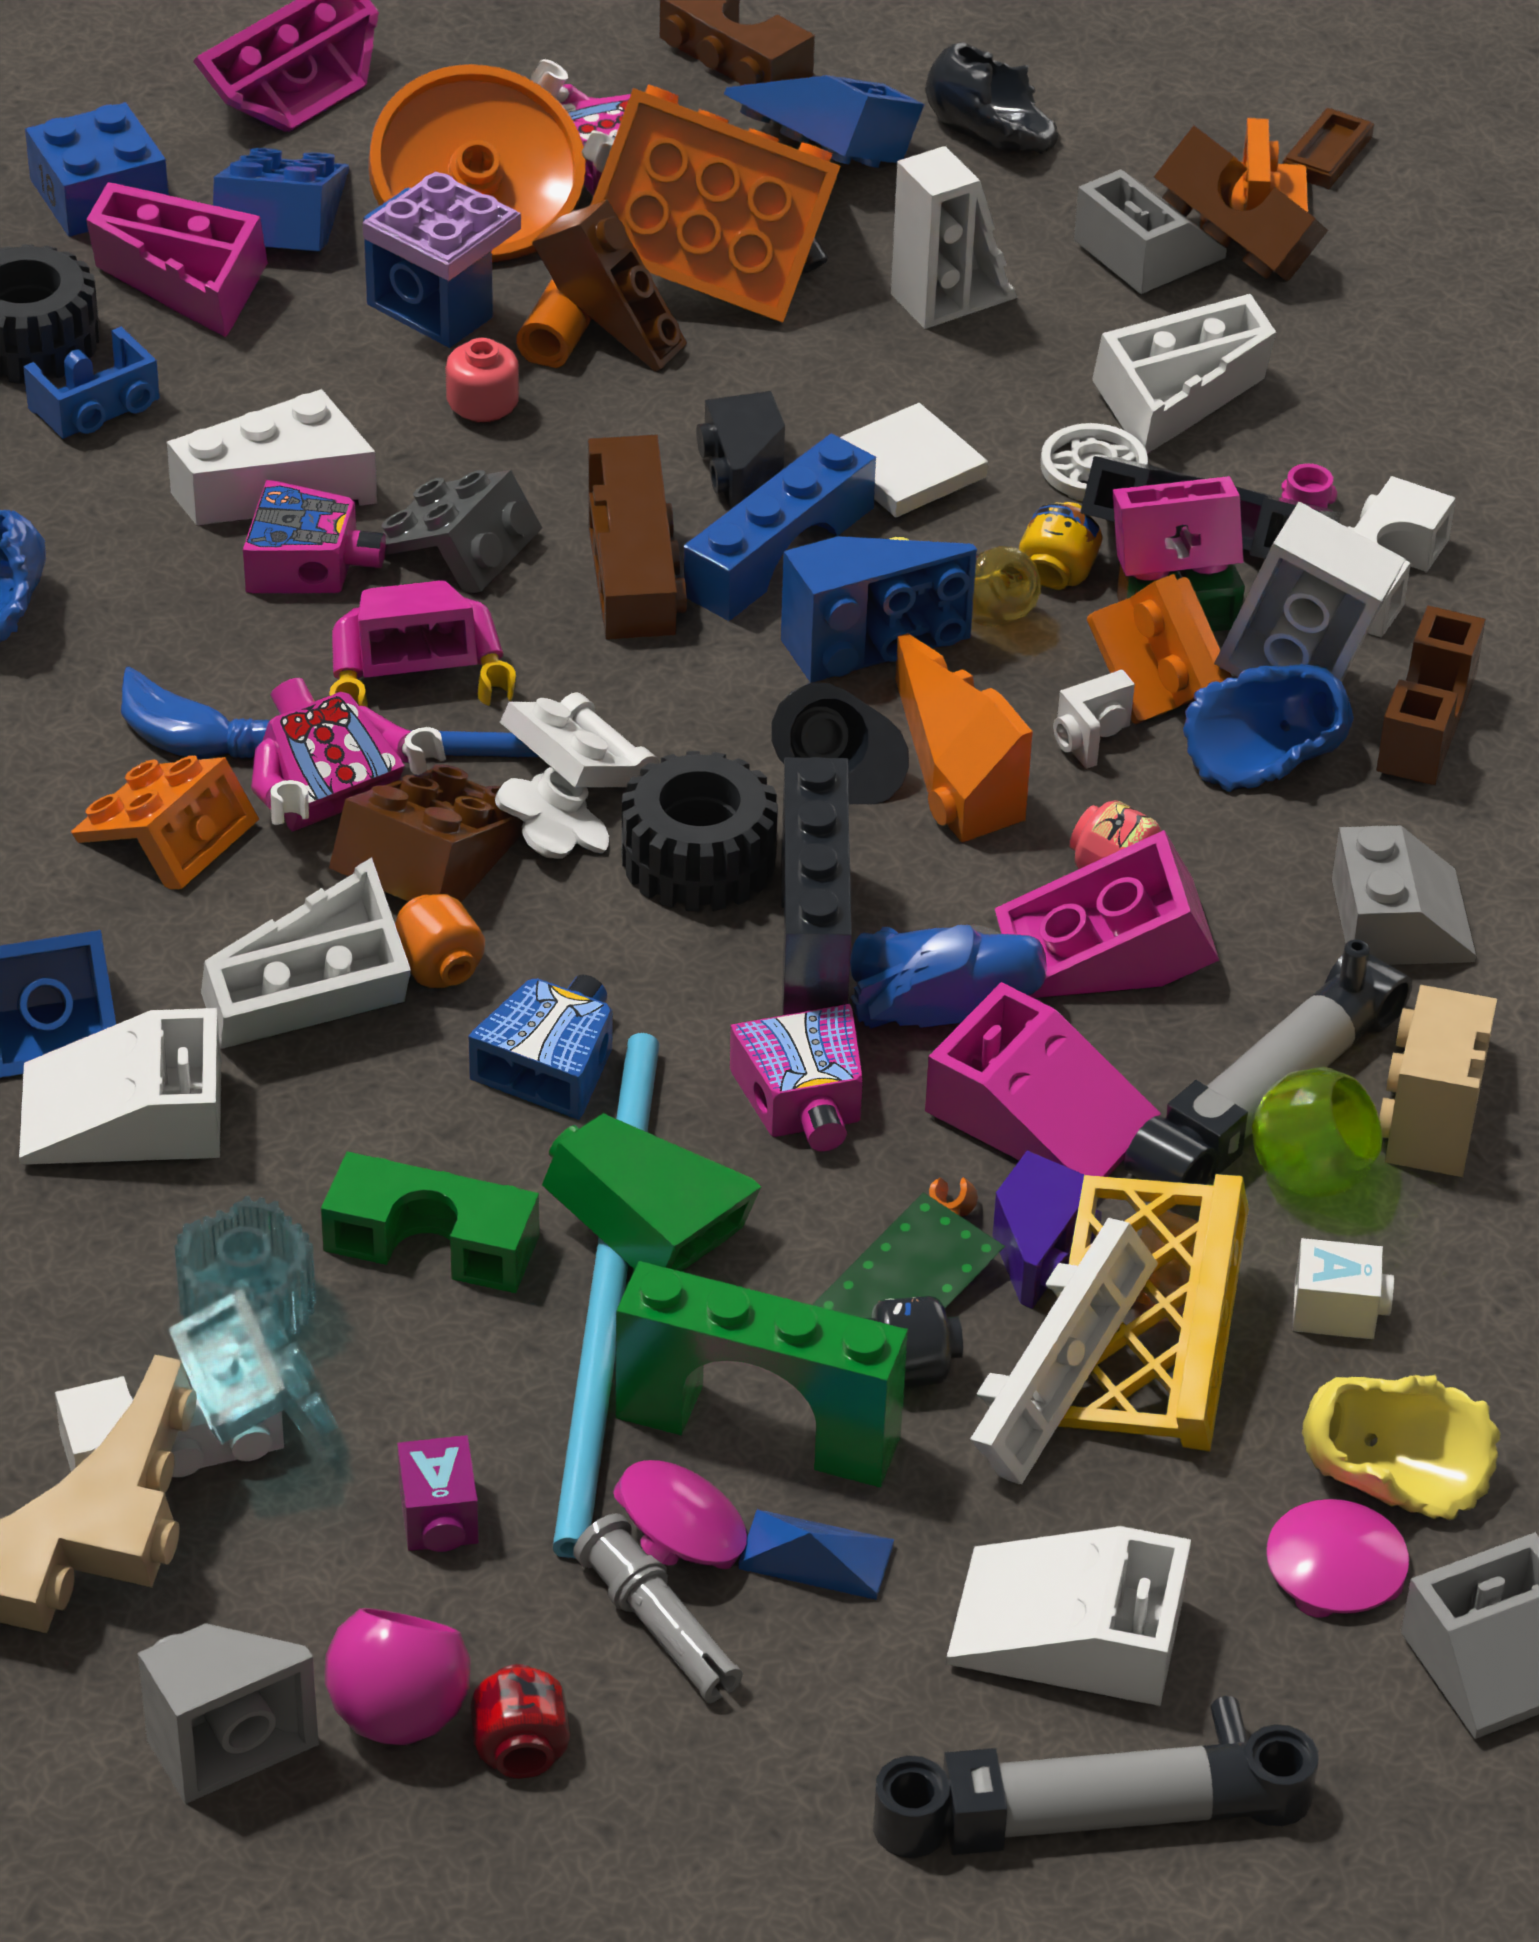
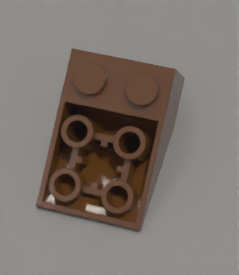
M434 765L432 769L420 775H405L401 780L384 786H374L372 790L346 798L329 869L350 876L354 873L355 867L372 857L383 891L406 901H411L421 895L447 894L462 902L522 835L524 821L497 807L495 797L501 786L484 787L467 780L468 774L462 769L449 765Z

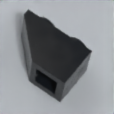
M771 391L705 400V423L697 424L696 427L698 450L701 458L710 457V477L715 493L724 492L731 510L784 468L785 424Z

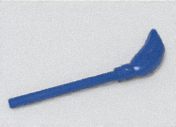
M127 666L124 670L121 714L127 724L153 746L175 755L185 757L196 756L198 759L221 756L227 753L233 759L238 757L241 759H252L255 756V749L263 741L269 720L241 718L239 720L233 719L229 722L223 714L210 706L164 690L131 667ZM439 731L445 755L539 757L513 733Z

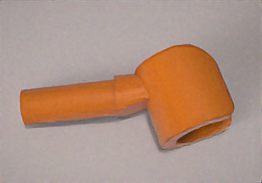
M964 1177L960 1181V1195L953 1202L947 1203L946 1201L948 1183L942 1178L934 1180L929 1188L930 1197L961 1217L971 1213L978 1200L977 1190L974 1185Z

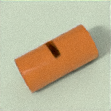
M552 279L517 334L518 349L529 362L558 368L566 362L592 318L560 292Z

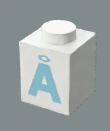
M1301 1238L1295 1278L1292 1331L1374 1339L1378 1315L1390 1316L1393 1300L1394 1275L1382 1274L1383 1246Z

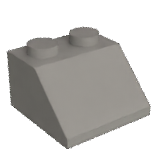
M1401 825L1339 827L1332 882L1345 943L1355 939L1364 941L1370 947V954L1389 965L1475 962L1476 953L1455 868Z
M205 1623L182 1634L167 1636L158 1641L154 1646L138 1652L147 1741L185 1804L319 1745L313 1656L306 1646Z

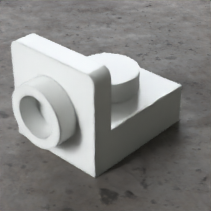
M1123 669L1060 691L1058 715L1053 724L1055 738L1061 749L1067 753L1072 752L1086 769L1097 765L1100 736L1109 737L1119 732L1122 728L1130 726L1135 684Z

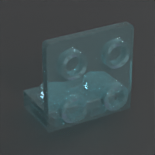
M243 1288L169 1328L189 1380L196 1391L197 1399L208 1426L221 1444L285 1410L325 1463L338 1457L329 1432L338 1428L337 1422L320 1392L316 1391L311 1394L308 1384L309 1381L316 1378L314 1369L298 1342L295 1341L288 1346L285 1345L289 1342L288 1336L279 1318L269 1305L259 1310Z

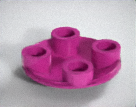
M658 1460L640 1461L628 1467L614 1487L613 1494L615 1499L625 1508L633 1523L644 1534L641 1538L642 1549L647 1555H652L661 1564L674 1565L682 1558L693 1563L729 1569L735 1564L746 1546V1528L739 1512L731 1501L712 1483L684 1467Z
M1336 1499L1317 1500L1299 1505L1288 1511L1276 1522L1267 1542V1561L1272 1575L1278 1584L1295 1598L1296 1605L1300 1611L1309 1616L1319 1618L1327 1617L1332 1613L1367 1611L1387 1601L1396 1599L1402 1593L1409 1567V1555L1405 1541L1397 1528L1387 1518L1364 1505Z

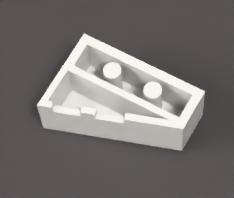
M946 146L897 161L891 295L924 329L1017 298L1014 288L1008 283L1003 268L1006 266L1004 255L996 246L992 233L995 227L981 182Z
M1251 294L1102 333L1092 381L1124 431L1136 437L1142 443L1146 452L1149 453L1263 380L1276 331Z
M322 389L309 394L299 395L294 399L259 411L249 412L244 416L206 429H199L191 434L167 441L171 494L196 525L254 518L266 480L279 481L346 496L352 500L358 499L359 505L377 503L375 451Z
M372 857L355 867L352 875L328 890L324 891L321 888L305 898V904L278 921L269 920L205 960L201 994L206 1008H217L220 1049L405 1001L411 969Z

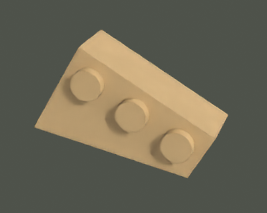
M1420 985L1415 1010L1402 1009L1396 1046L1404 1047L1405 1051L1404 1054L1393 1052L1386 1091L1396 1092L1395 1100L1383 1098L1376 1133L1378 1137L1389 1138L1385 1157L1386 1163L1463 1177L1497 1003L1496 998Z

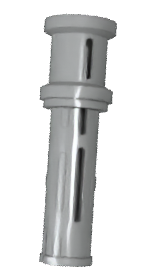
M611 1514L597 1520L582 1533L574 1546L573 1555L582 1567L593 1568L609 1587L608 1597L617 1609H622L626 1612L634 1611L700 1691V1695L707 1703H713L722 1698V1694L715 1687L718 1682L728 1694L734 1691L742 1680V1671L731 1662L669 1588L665 1565L661 1564L652 1555L647 1556L631 1537L632 1526L623 1515Z

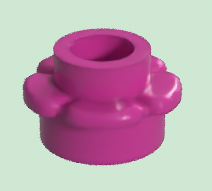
M1300 464L1293 467L1288 472L1287 479L1283 481L1281 486L1283 491L1281 497L1327 508L1328 504H1333L1337 498V490L1333 486L1331 472L1316 464Z

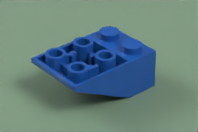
M819 76L726 87L724 93L725 96L742 104L740 109L742 114L764 123H769L770 119L782 124L781 134L799 142L809 144L810 140H813L823 145V150L832 153V160L850 164L853 159L875 168L879 167L881 161L897 163V161L904 159L925 105L885 84L834 76Z
M268 148L250 149V155L240 156L239 160L230 163L229 167L214 176L213 206L260 216L265 247L320 251L328 244L349 171V164L335 163V155L327 153H303V159L290 160L282 159L281 150Z
M838 536L786 550L783 556L781 641L809 682L812 683L833 676L841 677L851 671L886 661H896L898 636L907 633L930 648L951 646L958 641L971 638L977 549L973 544Z

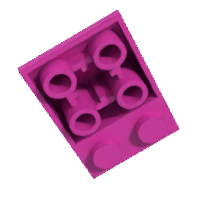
M1002 982L928 1056L925 1112L1019 1161L1028 1150L1084 1175L1108 1177L1125 1159L1128 1147L1138 1130L1154 1116H1161V1113L1056 1009Z

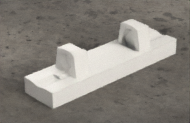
M1108 1218L1078 1266L1058 1263L1046 1282V1286L1052 1289L1058 1299L1010 1376L989 1373L977 1392V1396L984 1400L989 1409L970 1440L988 1459L998 1476L1008 1481L1022 1485L1158 1264L1130 1223Z

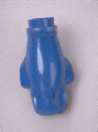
M957 925L952 928H933L898 933L890 927H882L875 934L861 933L853 945L850 968L857 986L854 987V995L851 996L857 1019L859 1022L863 1021L865 1026H869L870 1029L893 1021H897L899 1026L919 1025L920 1028L961 1023L1001 982L1028 996L1039 990L1046 978V953L1040 941L1035 937L1015 934L986 935L977 932L970 925Z

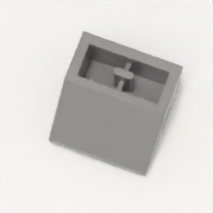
M1122 169L1078 187L1074 240L1140 294L1226 258L1227 249Z
M1536 1532L1416 1576L1410 1580L1401 1633L1475 1739L1539 1715V1536Z

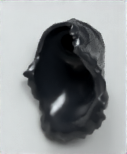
M964 42L955 43L945 48L932 64L928 73L925 92L929 105L942 123L976 140L1009 151L1034 150L1042 154L1043 151L1053 148L1058 140L1056 123L1035 106L1033 94L1036 90L1030 85V79L1027 75L1028 65L1010 67L1006 63L993 60L991 53L984 52Z

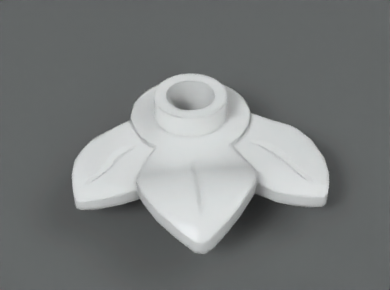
M552 767L546 769L544 773L536 775L532 781L511 778L504 782L496 793L495 802L497 807L524 821L522 825L524 839L531 848L542 856L554 859L564 858L571 852L576 843L593 852L602 854L608 847L609 835L605 825L586 808L587 787H574Z

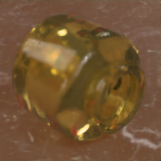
M997 546L977 554L972 621L981 626L998 627L1025 617L1036 606L1041 593V577L1036 564L1026 553L1015 547Z

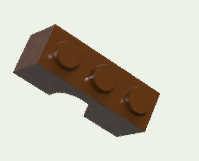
M660 0L659 38L664 40L669 46L678 48L701 61L706 67L715 69L738 82L741 86L813 77L815 35L776 14L768 20L757 24H740V0Z
M1193 125L1154 175V178L1167 188L1161 198L1185 217L1194 209L1207 219L1201 229L1225 248L1234 240L1248 252L1242 258V261L1265 279H1268L1274 271L1285 281L1290 280L1329 230L1275 187L1256 208L1248 211L1234 210L1232 206V192L1236 183L1248 168L1234 155Z
M1427 605L1413 641L1406 681L1398 680L1384 716L1377 772L1436 785L1477 674L1485 618Z

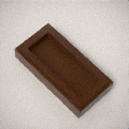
M1326 108L1283 159L1282 164L1305 166L1308 183L1330 189L1371 140L1375 123Z

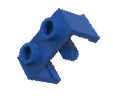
M122 327L111 330L114 367L93 375L92 361L82 351L73 350L64 360L66 386L57 389L43 375L42 370L34 362L24 366L28 409L32 413H37L62 439L78 432L85 434L95 432L105 421L126 412H143L153 401L160 399L157 360Z

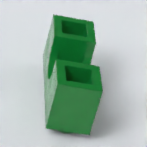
M346 1152L321 1206L323 1251L387 1265L395 1247L403 1239L419 1233H434L450 1240L451 1279L516 1293L540 1236L539 1193L510 1185H500L454 1175L450 1172L435 1171L398 1163L385 1158H375Z

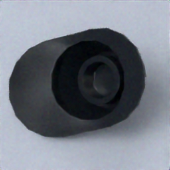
M808 683L792 690L778 704L771 722V742L778 759L783 764L784 757L848 758L849 805L881 803L890 799L903 785L909 769V748L901 730L886 716L846 690L829 683Z

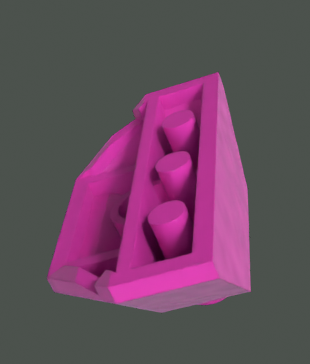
M295 0L198 55L193 62L225 104L284 132H290L367 85L373 50L374 29L377 26L379 11L370 0Z

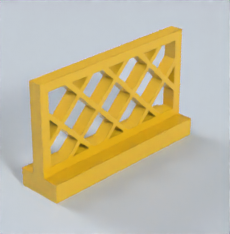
M1216 1174L1214 1186L1084 1175L1069 1265L1078 1266L1091 1246L1092 1232L1097 1237L1103 1227L1095 1218L1098 1198L1126 1200L1137 1212L1124 1222L1130 1223L1136 1232L1148 1225L1165 1244L1152 1254L1158 1262L1153 1272L1176 1257L1190 1272L1189 1282L1166 1298L1148 1279L1142 1290L1155 1306L1127 1325L1122 1321L1090 1373L1106 1394L1087 1407L1070 1406L1058 1427L1181 1438L1182 1447L1211 1451L1249 1212L1243 1176ZM1176 1204L1201 1206L1199 1221L1176 1238L1157 1218ZM1192 1245H1194L1193 1258L1186 1251ZM1185 1304L1182 1318L1176 1309ZM1166 1317L1180 1333L1179 1342L1155 1359L1137 1337ZM1127 1344L1145 1366L1115 1386L1099 1368L1098 1364ZM1175 1365L1172 1379L1166 1370ZM1156 1378L1170 1394L1167 1415L1137 1412L1126 1398ZM1117 1405L1121 1411L1111 1409Z

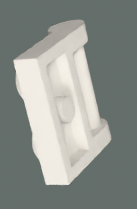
M578 692L571 693L561 702L547 698H538L536 702H509L500 721L503 726L574 787H627V783L632 776H640V769L648 763L659 764L658 758L642 746H633L595 713L594 704Z

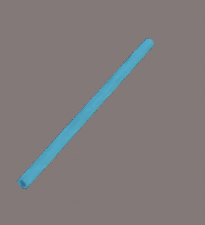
M637 1033L632 1035L627 1043L616 1119L647 1132L660 1044L650 1034ZM598 1238L553 1541V1551L559 1557L575 1558L573 1555L574 1546L578 1538L592 1525L616 1357V1310L625 1292L629 1265L600 1238Z

